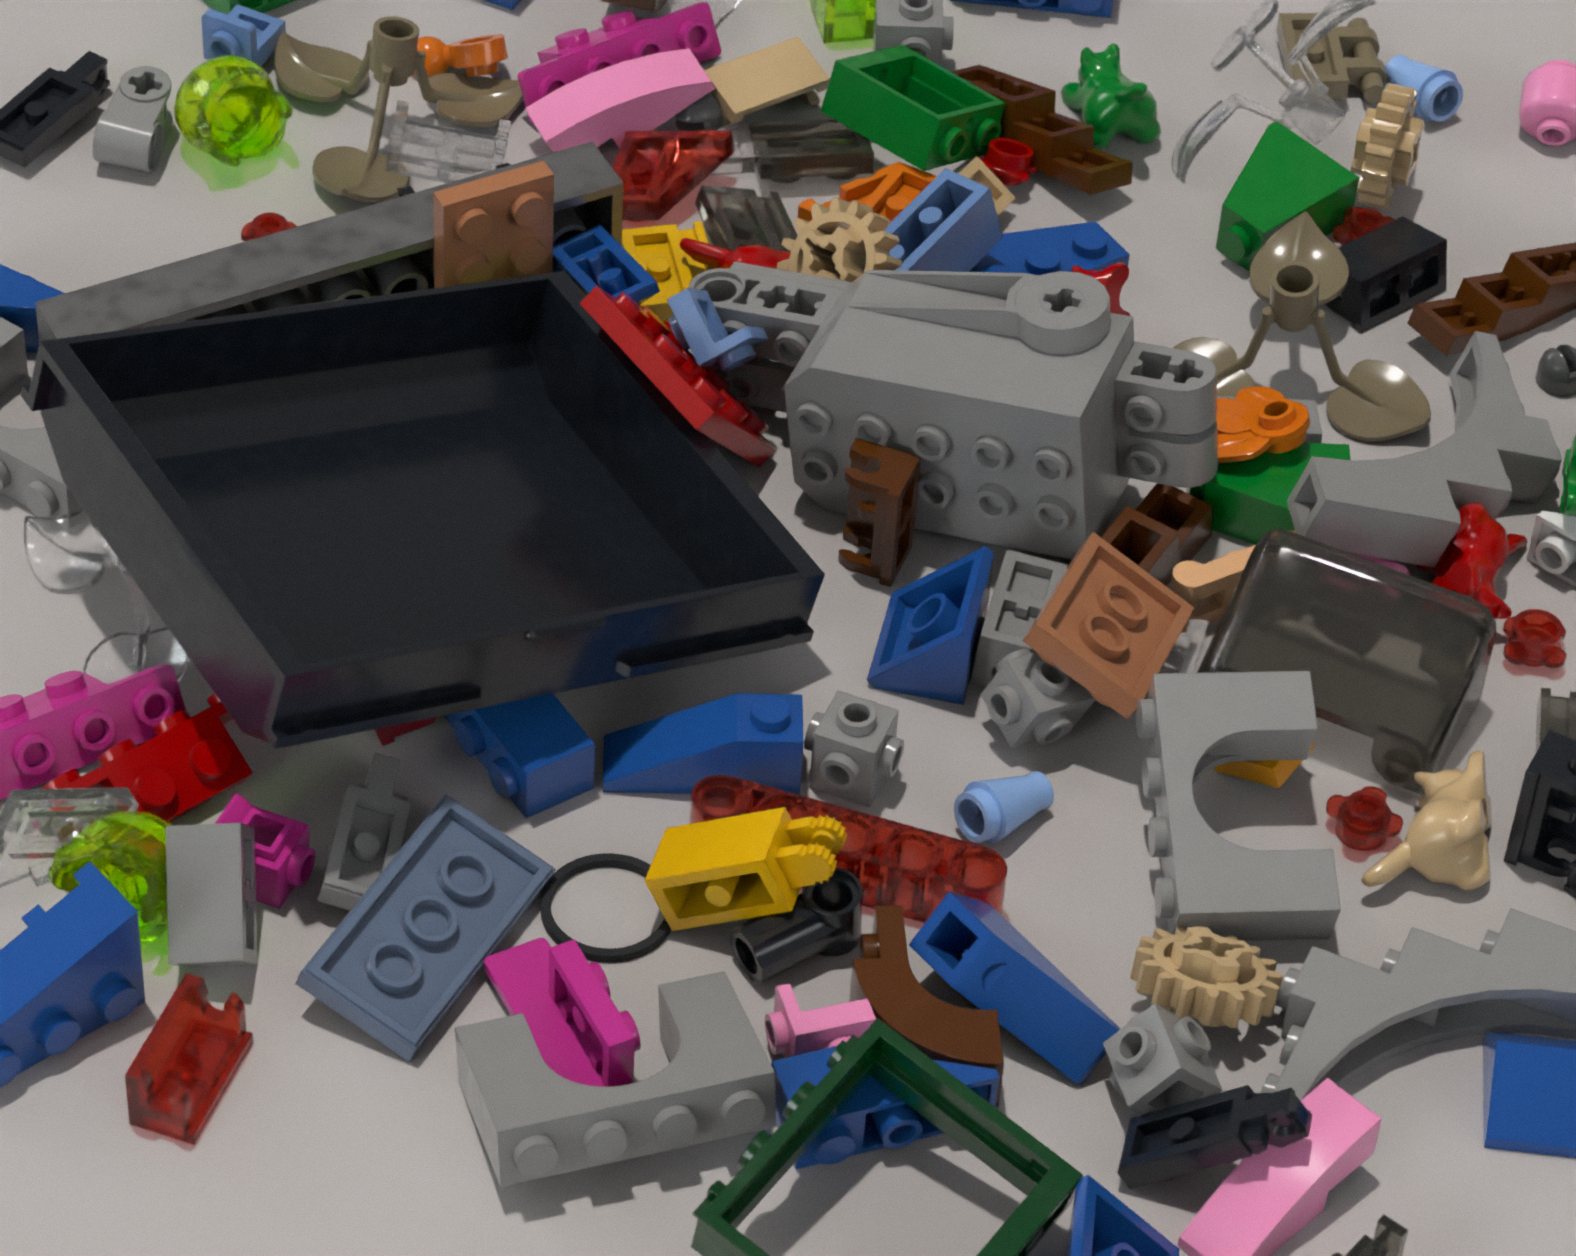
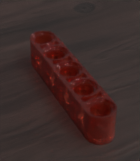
M729 775L707 776L698 781L692 789L690 824L786 807L792 820L811 816L818 818L819 815L826 817L828 815L830 818L835 817V820L838 822L841 821V825L846 827L845 832L848 834L843 849H840L839 853H833L836 855V867L850 871L859 879L863 887L862 906L875 909V906L902 905L905 918L925 923L950 891L989 903L1002 915L1008 867L1004 858L998 852L988 847Z

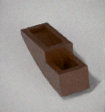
M1157 483L1136 510L1126 506L1101 538L1167 586L1171 582L1172 571L1175 565L1182 561H1191L1212 536L1213 506L1174 486Z

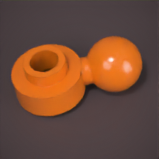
M503 34L479 36L447 45L440 39L432 36L418 38L417 51L426 53L424 66L428 77L446 73L449 67L452 66L454 68H465L467 77L487 75L499 71L498 62L508 58Z

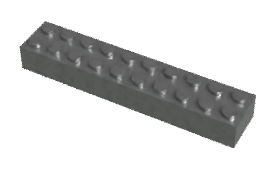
M593 141L37 301L35 304L39 343L40 341L269 311L287 306L433 289V192L543 160L554 174L553 245L597 225H601L622 246L623 181Z

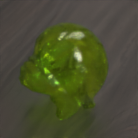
M236 55L215 57L194 68L180 85L174 105L175 121L185 140L199 151L229 166H238L241 164L240 160L242 158L264 157L277 147L285 134L287 119L290 118L293 112L286 97L274 89L271 78L264 68L247 58Z
M114 811L81 829L70 843L60 847L55 852L52 866L48 868V879L56 888L64 890L66 894H69L79 885L73 875L90 861L138 911L140 943L154 942L168 929L165 826L172 825L164 819L147 812Z

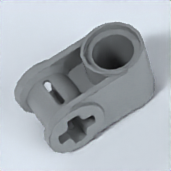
M151 66L132 68L124 73L107 109L102 112L96 124L92 151L95 161L150 173L156 169L162 148L173 129V117L167 109V100L172 88L171 80L167 73Z

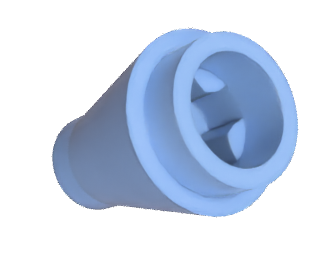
M1405 55L1394 56L1385 66L1388 79L1386 84L1392 83L1410 87L1417 91L1415 113L1419 118L1424 121L1434 120L1441 122L1450 118L1458 110L1463 98V89L1452 71L1411 60Z
M1038 771L1022 776L971 782L965 787L964 792L957 796L954 803V815L957 825L963 835L974 843L997 844L1035 814L1049 808L1054 800L1053 788L1048 778Z

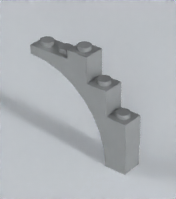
M1475 331L1450 373L1456 401L1455 433L1427 450L1392 459L1353 461L1311 457L1287 499V505L1300 545L1435 567L1451 539L1460 528L1461 518L1459 509L1463 505L1478 502L1486 508L1488 514L1493 519H1496L1498 514L1507 508L1510 500L1536 504L1548 483L1553 481L1559 472L1562 462L1561 453L1555 443L1547 419L1525 415L1524 406L1520 402L1510 374L1509 365L1505 361L1496 335Z
M1512 908L1509 910L1500 933L1491 930L1486 932L1480 950L1412 927L1400 952L1391 948L1388 950L1380 970L1312 946L1301 970L1290 967L1282 982L1276 1006L1286 1009L1281 1037L1285 1038V1042L1279 1059V1063L1285 1065L1281 1076L1269 1073L1261 1093H1273L1291 1087L1301 1101L1326 1078H1329L1341 1087L1377 1063L1425 1044L1484 1034L1485 1031L1507 1034L1532 1033L1576 1039V931Z

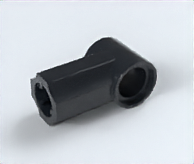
M836 867L833 876L828 881L825 880L822 884L816 882L815 885L802 887V893L798 895L791 912L755 917L730 929V944L735 950L741 968L752 981L758 979L763 983L816 954L840 956L854 949L860 941L862 926L863 887L859 879L850 871Z

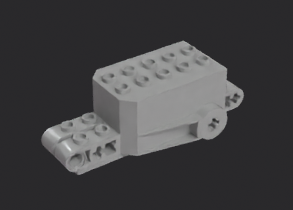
M734 261L730 269L716 268L706 270L696 275L690 281L688 288L707 290L728 335L747 326L764 329L768 340L753 348L756 353L754 359L726 372H723L721 366L713 368L730 384L726 392L739 404L744 402L749 406L787 413L794 482L825 511L847 515L849 484L845 481V469L851 468V458H849L850 447L855 438H859L921 457L915 529L1073 560L1079 548L1092 532L1101 537L1130 478L1174 487L1191 488L1211 481L1217 474L1216 368L1213 361L1205 355L1196 352L1135 342L1133 317L1110 313L1109 294L1105 286L1092 276L1068 271H1057L1039 276L1028 273L868 270L853 282Z

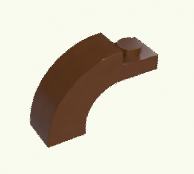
M902 905L875 906L873 933L861 934L860 959H853L849 1002L868 999L876 1019L881 1020L932 1060L996 1069L1000 1077L996 1108H998L1004 1059L997 1010L962 1008L946 1003L929 993L915 978L909 965Z

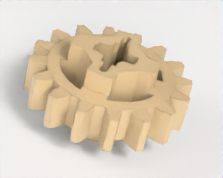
M1388 83L1387 88L1383 90L1381 103L1378 102L1376 109L1368 107L1363 122H1360L1351 165L1352 173L1362 175L1358 187V192H1360L1358 202L1360 204L1387 210L1389 203L1391 204L1394 189L1397 190L1398 184L1407 186L1410 175L1415 170L1424 120L1413 117L1417 101H1415L1417 91L1414 88Z
M832 198L829 208L817 203L811 205L813 220L810 222L798 217L794 220L795 228L799 234L795 240L783 238L781 244L791 252L789 259L777 263V269L847 282H853L868 270H894L902 266V260L891 257L889 250L893 249L900 241L898 236L885 232L890 222L887 217L874 213L873 207L855 200L850 203L840 198Z
M1176 926L1174 935L1157 928L1154 929L1153 937L1142 936L1140 938L1130 979L1137 981L1135 988L1137 993L1153 995L1151 1005L1155 1003L1171 1013H1175L1180 1018L1190 1016L1198 1019L1203 1026L1221 1027L1227 1025L1230 1028H1237L1239 1019L1256 1026L1260 1024L1261 1016L1271 1018L1276 1006L1283 974L1275 972L1277 965L1275 960L1259 958L1260 948L1250 946L1244 940H1237L1236 936L1222 937L1214 934L1208 927L1195 926L1187 927L1186 929L1183 926Z

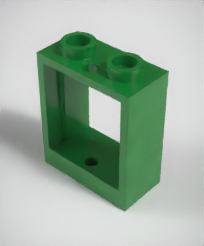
M899 45L835 60L821 112L917 168L927 171L985 155L988 151L989 142L1000 137V120L1006 103L910 48Z

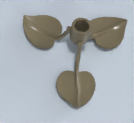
M396 16L383 17L374 23L372 40L367 42L366 54L363 60L340 50L302 42L285 32H282L279 37L274 60L275 74L282 88L295 97L314 102H333L339 99L343 92L354 95L368 83L369 69L374 73V79L380 84L367 152L348 146L332 147L321 151L315 157L312 168L313 177L322 188L333 194L346 195L350 199L364 203H380L397 198L399 196L397 188L407 186L409 183V169L402 159L377 155L390 86L405 84L408 77L412 76L415 71L423 99L428 102H437L436 112L440 117L463 126L483 128L499 125L513 114L523 100L519 82L484 76L467 77L466 74L442 73L428 77L424 66L426 53L417 51L418 26L411 20Z
M1307 212L1288 222L1269 238L1251 263L1249 273L1251 288L1257 297L1270 302V305L1262 308L1261 320L1245 354L1237 359L1235 350L1229 344L1208 337L1191 338L1173 347L1174 349L1196 352L1208 357L1213 361L1216 368L1217 396L1236 397L1240 389L1255 387L1254 380L1244 370L1253 364L1272 323L1276 322L1281 329L1289 332L1302 331L1311 324L1315 328L1331 378L1335 384L1339 385L1329 394L1326 403L1327 415L1338 431L1355 440L1380 442L1423 429L1431 420V409L1426 396L1409 375L1396 366L1379 360L1367 359L1358 362L1351 369L1348 377L1341 371L1325 325V311L1318 308V305L1332 301L1344 291L1348 284L1349 268L1342 252L1321 232Z

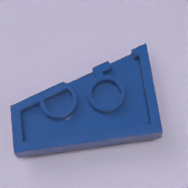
M1095 221L1002 234L1003 238L969 272L1028 273L1040 276L1057 271L1072 272L1071 268L1074 265L1085 270L1101 271L1117 262H1123L1128 267L1130 254Z

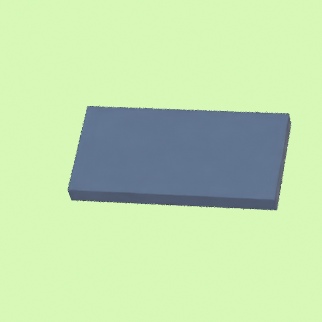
M445 794L302 969L295 984L410 1062L482 970L485 958L495 953L541 894L556 869Z

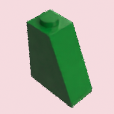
M1278 121L1268 125L1222 204L1216 249L1250 272L1253 259L1268 239L1284 225L1304 212H1307L1321 232L1328 236L1351 222L1359 177Z
M1303 443L1298 448L1284 453L1265 451L1253 459L1218 463L1217 474L1211 481L1201 486L1186 488V493L1213 506L1212 530L1256 545L1275 538L1283 532L1295 530L1287 499L1311 457L1351 460L1349 444ZM1328 550L1329 559L1343 566L1351 554Z

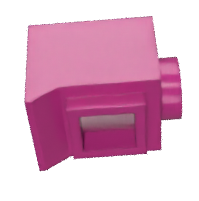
M235 793L215 824L241 822L254 828L256 901L280 909L295 886L302 887L305 885L313 870L315 850L310 848L309 825L255 807L240 794Z

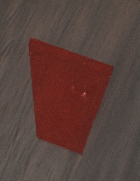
M626 131L612 167L623 181L622 220L641 222L661 219L734 154L735 145L732 131Z

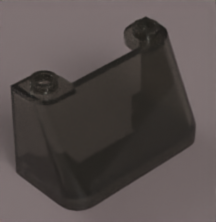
M1282 529L1270 530L1261 536L1254 547L1197 673L1310 671L1316 717L1373 738L1371 757L1376 771L1390 784L1423 796L1425 791L1415 781L1414 774L1417 772L1437 773L1442 771L1481 700L1496 636V621L1492 613L1483 604L1470 597L1297 533Z

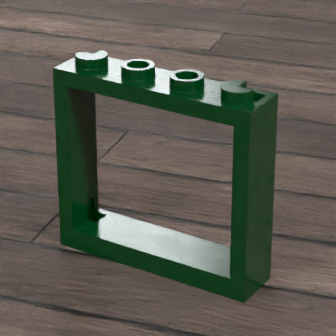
M877 1018L859 1039L852 1035L847 1042L843 1040L840 1042L828 1059L826 1067L830 1071L817 1086L810 1081H806L794 1093L782 1113L787 1119L772 1136L765 1130L755 1136L739 1158L738 1165L742 1169L726 1186L718 1180L708 1189L705 1200L692 1213L698 1221L691 1248L702 1256H770L736 1228L871 1077L1027 1196L977 1256H1028L1071 1205L1075 1196L1076 1184L1083 1177V1174Z

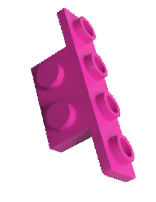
M698 2L657 19L635 17L631 10L622 11L602 18L603 27L591 32L581 28L559 34L555 37V46L537 52L540 64L519 72L517 78L525 106L528 107L566 84L626 60L659 52L690 48L698 62L701 63L721 54V46L708 3ZM529 116L530 123L535 125Z
M161 663L111 684H106L81 671H68L49 678L44 683L45 689L26 697H22L19 694L0 697V800L52 780L71 769H79L96 762L101 754L124 740L131 738L135 745L154 738L156 736L152 730L154 726L172 714L186 709L174 668L167 663Z
M538 938L485 958V973L510 1015L524 1014L544 1062L554 1072L573 1082L590 1086L612 1087L634 1083V1052L640 1050L641 1047L637 1026L628 1011H618L610 998L608 980L602 967L596 961L588 962L575 939L551 947L545 938Z

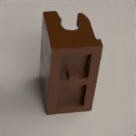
M855 438L849 451L851 468L845 469V481L849 484L843 539L855 546L867 547L872 552L860 555L851 550L840 549L838 562L846 569L879 579V584L891 587L912 549L921 457Z

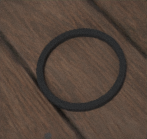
M602 853L584 856L562 866L545 885L541 896V919L550 938L557 945L573 940L556 924L550 907L555 892L570 877L589 869L614 867L633 871L646 878L651 865L627 855ZM664 918L658 929L648 938L634 945L622 948H597L578 941L576 942L587 960L604 963L623 962L639 958L656 949L665 941L671 929Z

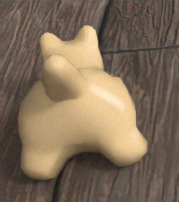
M1478 750L1469 755L1464 771L1451 769L1442 770L1437 773L1417 772L1414 774L1415 781L1425 791V794L1418 800L1421 810L1415 814L1405 841L1363 874L1361 882L1365 886L1372 887L1389 883L1409 868H1414L1432 883L1452 884L1458 886L1463 891H1473L1490 880V856L1485 831L1491 827L1492 809L1486 784L1485 756L1483 751Z

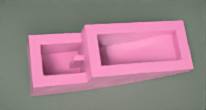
M690 48L659 52L626 60L592 72L554 90L526 107L525 110L553 153L592 141L596 147H599L611 138H613L622 151L716 88Z
M1326 1078L1301 1100L1306 1109L1313 1115L1309 1136L1282 1148L1268 1144L1267 1149L1258 1155L1252 1153V1156L1244 1158L1179 1237L1178 1246L1190 1256L1272 1255L1325 1209L1327 1195L1331 1189L1374 1154L1382 1118L1329 1078Z

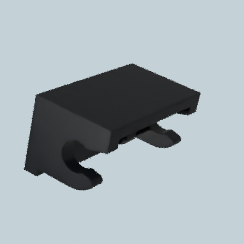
M1402 216L1339 247V250L1346 258L1349 268L1348 284L1341 293V297L1338 295L1332 301L1325 303V305L1336 314L1351 321L1354 329L1363 332L1446 290L1447 239Z
M1549 730L1525 772L1504 862L1514 866L1520 862L1552 876L1568 877L1571 862L1565 858H1557L1551 855L1548 849L1558 847L1570 854L1576 855V740Z

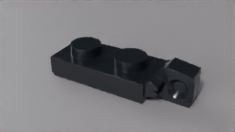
M88 51L65 72L49 67L0 109V156L26 167L94 108L102 98V93L110 85V80H108L107 59Z
M1249 1085L1133 1117L1129 1121L1117 1174L1130 1189L1162 1180H1170L1180 1175L1220 1164L1232 1163L1239 1159L1250 1157L1252 1153L1258 1155L1267 1149L1268 1144L1282 1148L1309 1136L1313 1115L1306 1109L1291 1087L1273 1093H1254Z

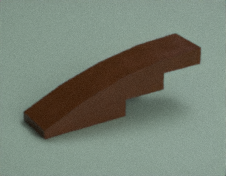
M980 64L951 71L1006 103L1000 120L1001 134L999 138L1017 140L1031 147L1034 151L1031 165L1044 174L1089 195L1132 184L1133 162L1093 148L1094 126L1055 113V90Z
M1576 242L1512 252L1502 272L1463 278L1455 298L1416 304L1407 324L1442 354L1450 356L1462 353L1475 331L1494 334L1497 336L1498 341L1501 342L1548 323L1576 309Z

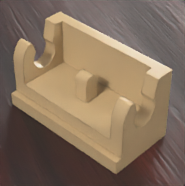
M798 36L704 70L716 88L710 93L719 104L723 115V125L717 130L723 138L736 134L732 124L727 119L734 124L742 121L744 115L796 96L809 107L819 104L820 99L813 90L817 92L827 90L830 81L828 75Z

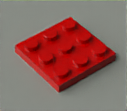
M595 286L579 303L697 431L758 467H761L777 451L762 435L769 428L766 422L750 406L744 402L739 404L726 392L730 384L715 368L698 366L694 355L683 348L677 341L668 320L663 322L648 307L644 306L641 308L624 292L615 298L598 286Z

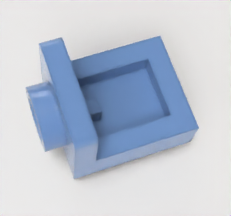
M238 4L228 14L208 9L201 17L204 58L251 75L276 50L282 32L286 33L285 20Z
M687 288L667 299L674 316L669 318L672 332L683 348L686 350L691 349L698 366H721L723 372L733 370L754 359L756 353L753 348L768 340L764 329L760 327L747 326L728 335L707 290Z

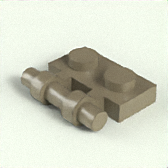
M1279 13L1276 31L1292 99H1308L1313 101L1347 99L1349 85H1355L1359 91L1363 92L1364 99L1367 102L1377 103L1381 101L1383 90L1388 81L1384 63L1377 58L1380 50L1377 34L1373 29L1369 28L1366 19L1354 18L1348 23L1347 27H1336L1333 13Z

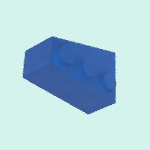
M90 861L73 875L79 883L75 889L47 912L37 904L21 918L28 928L0 950V1087L12 1081L17 1074L47 1057L63 1053L77 1040L107 1023L123 1019L134 1008L145 1003L138 911Z

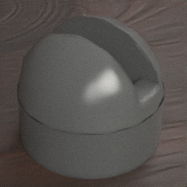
M711 93L703 96L675 115L677 118L676 126L679 131L685 136L696 139L719 130L723 125V115L720 106Z
M1559 345L1557 349L1549 348L1544 352L1539 360L1535 376L1537 385L1543 391L1561 397L1576 394L1575 348L1570 345Z

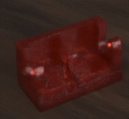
M188 973L184 975L125 1074L130 1125L192 1145L196 1143L253 1044V1033L246 1031L245 1006L236 993L232 992L224 1005V1011L216 1009L207 1000L209 992L204 978Z

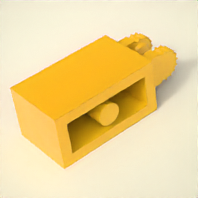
M786 807L666 828L644 882L672 931L791 912L801 887L815 885L816 882L822 884L823 881H828L833 876L837 860H835L836 855L833 853H839L840 849H843L848 833L845 832L846 827L841 825L842 822L835 820V817L830 818L828 815L826 817L819 815L818 818L811 816L792 820Z

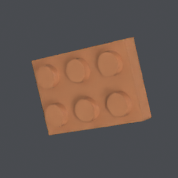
M544 160L433 192L434 288L553 272L554 174Z
M1092 532L1077 551L1024 637L1023 642L1034 649L1044 662L1059 668L1086 688L1096 701L1104 706L1111 707L1128 720L1138 707V699H1144L1148 693L1153 674L1159 673L1191 616L1194 607L1096 533Z

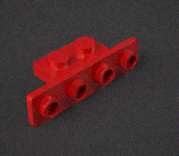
M214 693L207 698V702L210 705L209 708L192 717L187 709L172 714L153 727L152 730L156 735L154 738L137 747L131 738L120 742L97 758L101 765L100 767L82 777L74 768L54 778L41 788L45 797L31 814L37 824L40 825L105 789L134 838L138 841L245 782L253 774L223 725L233 720V718Z

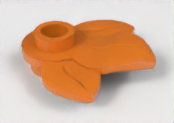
M1262 386L1242 388L1237 392L1235 399H1217L1218 463L1253 459L1265 451L1284 453L1298 448L1307 438L1306 431L1310 426L1308 409L1299 402L1284 398L1281 392Z

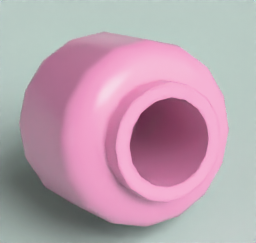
M1565 60L1548 61L1529 72L1522 84L1519 110L1520 125L1526 133L1536 137L1543 144L1560 146L1569 141L1576 140V65L1572 62Z

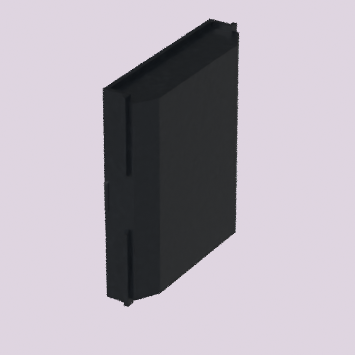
M565 271L351 300L339 299L280 307L269 311L40 341L31 384L23 385L21 397L31 411L41 410V416L63 482L241 731L271 743L274 749L783 648L789 645L809 642L814 633L807 623L825 573L710 439L697 431L579 304L586 295Z

